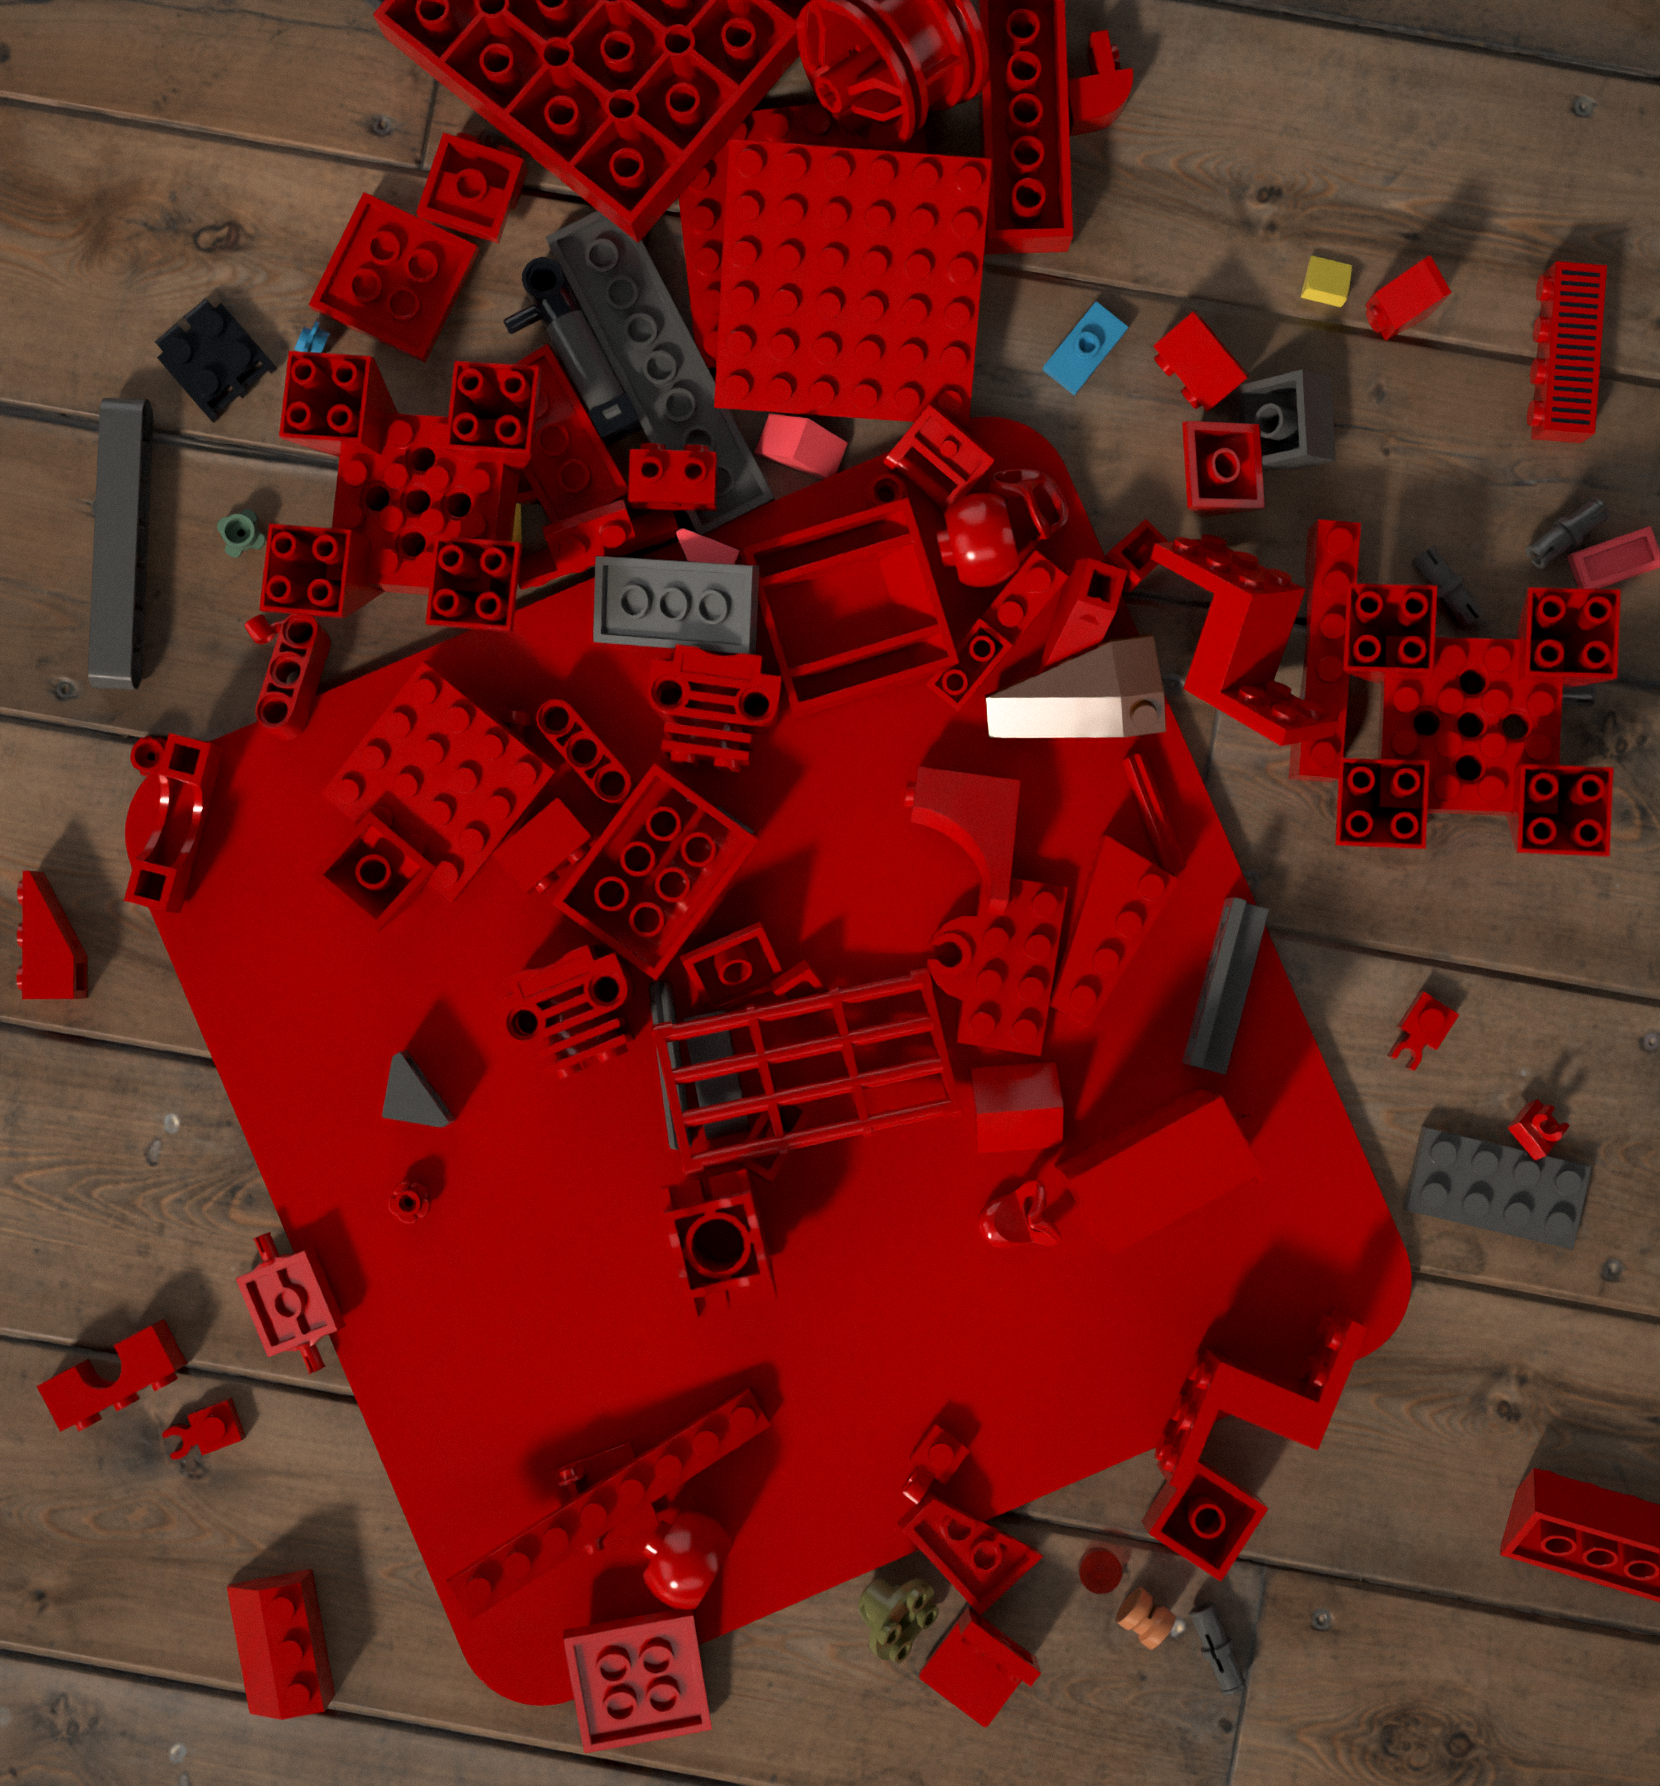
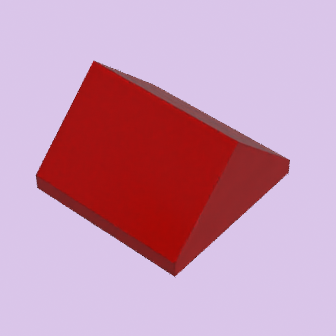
M1183 422L1187 508L1201 518L1265 509L1260 424Z
M369 811L314 871L311 877L378 933L412 905L436 868Z
M757 922L680 956L707 1012L727 1010L771 991L770 982L784 973L762 922Z
M1056 1061L970 1068L977 1153L1063 1147L1064 1106Z

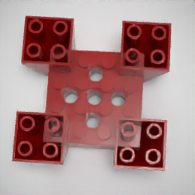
M289 351L279 437L283 440L339 457L331 528L269 523L259 610L263 612L346 618L384 592L428 595L425 621L427 625L513 632L522 543L512 542L519 475L531 459L533 452L542 368L529 365L454 361L448 417L400 414L372 356ZM432 457H435L434 465L425 471L427 462ZM389 496L388 505L381 510L383 500ZM427 499H430L429 508L421 514L422 504ZM471 501L470 511L461 517L463 506ZM425 541L424 551L416 556L418 545Z
M1347 583L1343 672L1381 685L1378 759L1339 758L1335 846L1426 849L1427 813L1506 816L1516 853L1610 857L1614 767L1560 765L1563 689L1617 679L1621 590L1529 587L1516 638L1489 639L1435 637L1437 585ZM1467 674L1477 677L1482 685L1481 692L1474 695L1465 693L1460 687V677ZM1420 715L1432 718L1436 725L1435 733L1430 736L1418 734L1413 726L1414 718ZM1462 717L1475 719L1479 725L1478 736L1470 738L1462 735L1458 730V720ZM1514 718L1522 724L1523 735L1521 738L1512 739L1504 734L1502 729L1504 719ZM1469 759L1475 763L1478 773L1474 780L1468 781L1458 776L1456 772L1458 760Z

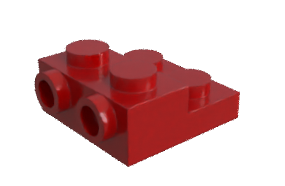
M443 132L416 213L419 218L499 244L510 210H515L528 172L526 163L521 158L519 152L509 147L497 146V149L481 145V141L472 135L459 132L456 136Z

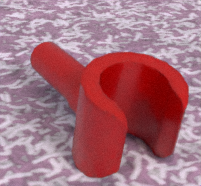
M260 614L251 618L244 626L255 643L264 645L276 637L285 619L270 625L265 616Z

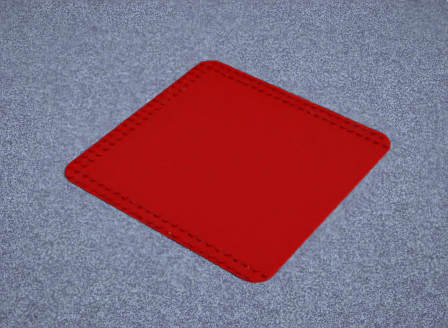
M985 416L970 418L969 426H960L997 458L967 495L988 493L991 477L999 471L1030 469L1041 471L1052 477L1060 486L1067 500L1070 510L1067 523L1057 532L1050 535L1049 539L1034 542L1032 539L1039 531L1029 514L1024 498L1020 496L1005 503L1017 550L1019 569L1035 550L1039 551L1064 573L1067 572L1070 560L1091 558L1100 562L1103 560L1105 555L1061 456L1047 439L1027 425L1002 417ZM912 446L906 455L952 493L957 484ZM891 451L769 502L704 535V537L740 550L741 561L739 564L747 565L743 547L870 509L865 500L866 486L875 475L888 472L899 476L907 487V498L909 497L955 648L1014 577L1012 575L1006 581L990 587H973L959 581L956 566L944 569L936 531L947 529L944 514L938 510L940 505L897 468L892 471L883 463ZM1039 486L1034 488L1037 507L1050 526L1060 519L1056 507L1044 488ZM884 488L878 492V497L883 502H889L894 498V493L892 490ZM679 541L640 557L687 561ZM595 577L516 610L513 632L472 629L315 696L306 727L302 734L290 741L280 740L263 727L259 721H256L207 742L225 748L181 913L164 912L149 908L293 1252L295 1254L312 1246L314 1247L346 1325L328 1335L461 1651L475 1675L497 1694L511 1701L532 1706L557 1705L574 1700L563 1640L564 1629L678 1609L662 1603L655 1597L646 1585L643 1577L651 1560L643 1556L642 1552L658 1525L605 1543V1548L599 1552L588 1554L586 1550L574 1553L471 1621L449 1587L447 1579L561 1506L549 1471L631 1442L637 1458L745 1387L750 1389L771 1426L652 1503L659 1524L664 1520L668 1524L673 1525L680 1512L683 1511L702 1512L713 1517L723 1525L733 1542V1547L697 1608L693 1609L699 1645L920 1550L897 1522L916 1505L915 1502L903 1494L902 1487L918 1467L916 1463L910 1460L909 1456L934 1422L968 1446L971 1451L946 1485H943L934 1478L923 1498L930 1493L985 1522L1156 1448L1163 1434L1168 1436L1175 1421L1171 1419L1174 1403L1180 1394L1185 1396L1191 1382L1187 1378L1189 1367L1195 1355H1202L1205 1346L1291 1383L1301 1385L1302 1380L1299 1378L1302 1363L1307 1355L1313 1356L1319 1341L1316 1339L1317 1327L1324 1315H1330L1332 1307L1350 1314L1368 1327L1355 1361L1381 1347L1400 1325L1410 1301L1412 1288L1409 1256L1266 926L1264 927L1226 1075L1182 1063L1225 898L1235 897L1246 900L1248 904L1257 905L1165 693L1166 732L1130 737L989 738L985 695L1031 674L1035 676L1038 674L1062 586L959 712L926 686L933 675L907 685L795 719L793 718L785 688H783L780 716L776 726L764 734H752L755 742L753 751L741 749V751L750 752L752 757L751 768L741 767V773L717 771V766H714L713 762L699 761L698 768L674 765L673 761L670 760V756L663 752L661 749L662 740L675 742L677 740H670L664 733V723L671 722L663 720L656 713L648 699L647 686L651 659L673 661L675 649L593 642ZM1122 594L1116 613L1102 642L1112 638L1139 635ZM758 603L756 654L751 655L763 656L764 674L781 676ZM705 651V652H708V653H710V654H714V655H718V656H730V655H735V654H737V653H725V652ZM422 661H429L479 704L532 712L531 726H526L524 741L559 770L502 844L553 800L559 797L596 838L589 844L592 848L624 805V803L621 805L608 804L599 798L542 733L537 725L536 715L539 707L549 699L564 700L575 709L634 779L635 788L655 763L716 809L718 806H721L754 831L752 835L760 841L657 979V981L669 980L672 983L677 1023L683 1022L684 1017L708 1013L680 956L757 922H762L784 973L805 959L826 985L827 989L834 986L842 989L908 975V971L927 967L926 959H937L946 967H951L959 961L960 950L956 944L946 942L936 946L929 943V941L944 922L957 916H975L981 875L969 854L952 838L934 828L910 822L912 807L904 806L907 781H916L918 767L1021 780L1011 878L1068 887L1052 989L1069 941L1071 928L1085 890L1084 887L1088 874L1091 871L1100 837L1105 835L1111 837L1161 868L1122 764L1125 757L1138 752L1145 754L1186 862L1184 870L1171 874L1179 879L1180 882L1091 1027H1083L1049 1006L1041 1056L956 1043L955 1037L961 999L945 994L933 983L934 981L931 977L933 993L955 1085L963 1107V1115L945 1120L942 1117L874 1131L872 1136L865 1138L857 1135L790 1150L771 1184L750 1173L752 1183L754 1182L774 1265L773 1273L777 1288V1300H767L738 1307L733 1288L728 1290L730 1297L729 1310L699 1316V1318L692 1320L689 1318L686 1301L683 1300L674 1254L664 1218L665 1210L660 1188L670 1184L701 1178L705 1192L710 1193L709 1175L742 1167L731 1163L704 1169L705 1173L684 1177L681 1171L679 1149L674 1150L669 1147L657 1050L654 1037L651 1034L653 1020L648 986L649 983L656 980L625 958L635 984L634 996L627 1005L608 1014L611 1020L626 1016L628 1024L616 1028L615 1031L618 1037L632 1031L635 1039L625 1043L628 1052L600 1063L598 1055L585 1060L588 1068L563 1079H559L557 1072L545 1076L543 1067L558 1062L555 1054L540 1060L536 1054V1051L551 1045L549 1039L527 1045L514 1043L504 1033L492 1002L512 995L506 980L507 977L526 969L535 970L548 967L560 960L567 952L584 945H597L601 958L614 952L616 955L619 954L551 904L581 862L575 866L568 862L556 872L560 879L543 894H540L537 890L532 894L524 892L492 855L457 901L451 903L426 882L412 905L378 933L311 877L314 871L357 825L326 799L321 792ZM679 689L666 691L662 698V704H676L681 699L682 691ZM761 700L753 701L747 706L746 713L752 717H761L768 711L769 705ZM288 709L280 711L276 715L274 723L283 721L288 714ZM559 709L549 715L547 723L550 730L560 731L566 727L569 721L567 711ZM501 721L504 725H506L509 728L510 723ZM590 741L579 744L575 751L576 760L582 764L593 761L597 754L595 743ZM159 771L150 773L141 783L127 812L125 845L132 868L135 858L141 854L147 845L157 819L161 798ZM617 773L610 774L603 782V790L609 796L620 794L625 787L624 777ZM609 976L604 979L601 985V992L606 999L613 1001L619 993L617 981ZM771 990L727 1009L726 1013L745 1009L744 1006L748 1004H754L757 1007L780 1002V999ZM921 990L843 1006L848 1031L926 1014ZM831 1008L803 1014L797 1019L792 1016L759 1023L765 1049L837 1033ZM529 1010L524 1013L522 1018L525 1030L533 1033L538 1024L537 1017ZM748 1026L730 1030L735 1055L754 1051ZM931 1031L852 1048L858 1073L936 1056ZM686 1039L679 1040L682 1065H691ZM408 1050L456 1120L441 1128L382 1117L391 1062L394 1055ZM841 1050L769 1066L774 1091L777 1086L786 1089L847 1075ZM1056 1061L1064 1106L1063 1147L977 1153L970 1068ZM758 1068L739 1072L744 1098L763 1094ZM941 1073L862 1090L868 1115L946 1098ZM695 1082L686 1083L688 1110L699 1108ZM1194 1087L1222 1096L1232 1116L1239 1112H1247L1260 1118V1130L1245 1139L1268 1178L1266 1182L1259 1184L1250 1179L1114 1256L1093 1237L1054 1167L1059 1162ZM851 1092L806 1102L815 1107L803 1129L857 1118ZM761 1112L747 1115L749 1132L707 1140L704 1125L691 1127L693 1140L690 1147L691 1154L744 1143ZM1032 1179L1040 1180L1047 1193V1204L1042 1212V1217L1056 1225L1062 1236V1242L1052 1246L1031 1242L1010 1248H998L990 1245L982 1237L978 1229V1217L983 1207L992 1199L1015 1191L1025 1181ZM404 1181H409L410 1184L415 1182L423 1184L429 1192V1200L431 1202L428 1214L423 1218L419 1217L415 1223L411 1224L399 1221L398 1216L393 1215L388 1207L389 1197L394 1194L393 1188ZM1029 1196L1026 1199L1025 1209L1027 1215L1032 1206L1034 1196ZM407 1198L406 1205L412 1206L413 1200ZM711 1219L702 1223L697 1229L699 1245L711 1257L729 1259L736 1256L744 1248V1238L740 1230L732 1222L724 1219ZM1219 1409L1214 1422L1231 1414Z

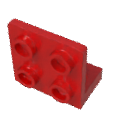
M967 1606L919 1671V1678L981 1726L988 1727L1021 1681L1031 1687L1040 1676L1041 1671L1036 1656Z

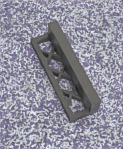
M1235 897L1225 898L1182 1063L1226 1075L1269 909L1248 904L1243 899Z

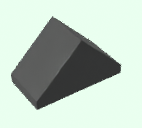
M408 1050L394 1055L391 1062L382 1117L441 1128L456 1120Z

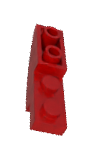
M1035 550L982 617L977 620L957 645L955 650L959 664L934 674L926 686L959 712L1030 627L1069 576L1039 551Z

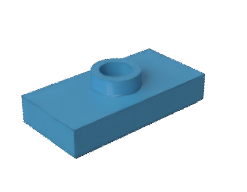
M1096 301L1046 362L1042 370L1075 396L1124 336L1129 327Z

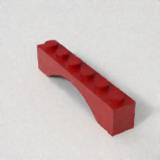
M1318 519L1308 528L1305 559L1307 626L1300 699L1319 703L1325 708V713L1339 720L1332 737L1291 744L1288 779L1329 783L1338 780L1339 758H1343L1350 677V674L1343 672L1347 583L1357 584L1361 523Z

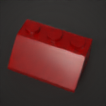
M313 1569L229 1584L227 1592L249 1714L284 1720L324 1712L334 1698L335 1690Z

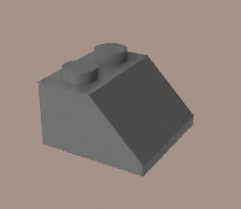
M1301 369L1242 384L1231 391L1233 423L1260 424L1262 471L1301 469L1336 461L1330 376Z

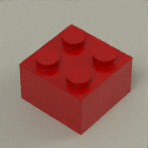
M1199 1458L1186 1491L1175 1488L1166 1482L1141 1522L1149 1535L1222 1582L1269 1508L1258 1495L1202 1458Z

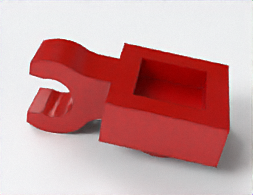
M934 1422L909 1456L910 1460L916 1463L918 1467L903 1485V1494L918 1504L926 1494L934 1478L943 1485H946L971 1451L970 1448Z

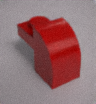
M1108 29L1090 34L1086 52L1091 76L1068 80L1070 137L1100 131L1110 126L1123 112L1133 84V67L1120 70L1117 44H1110Z

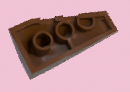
M1153 634L1108 639L1097 644V648L1074 659L1070 656L1059 661L1060 665L1036 676L1031 674L985 695L989 738L1130 737L1166 732L1164 689Z

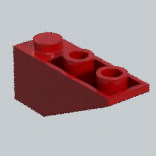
M1091 558L1070 560L1066 572L1069 578L1062 586L1037 675L1060 665L1059 661L1070 656L1074 659L1097 648L1096 645L1102 642L1116 613L1127 570Z
M23 870V880H20L17 886V899L19 904L22 905V922L19 923L17 928V943L22 948V965L18 967L16 976L18 989L22 991V999L87 998L88 956L44 872Z

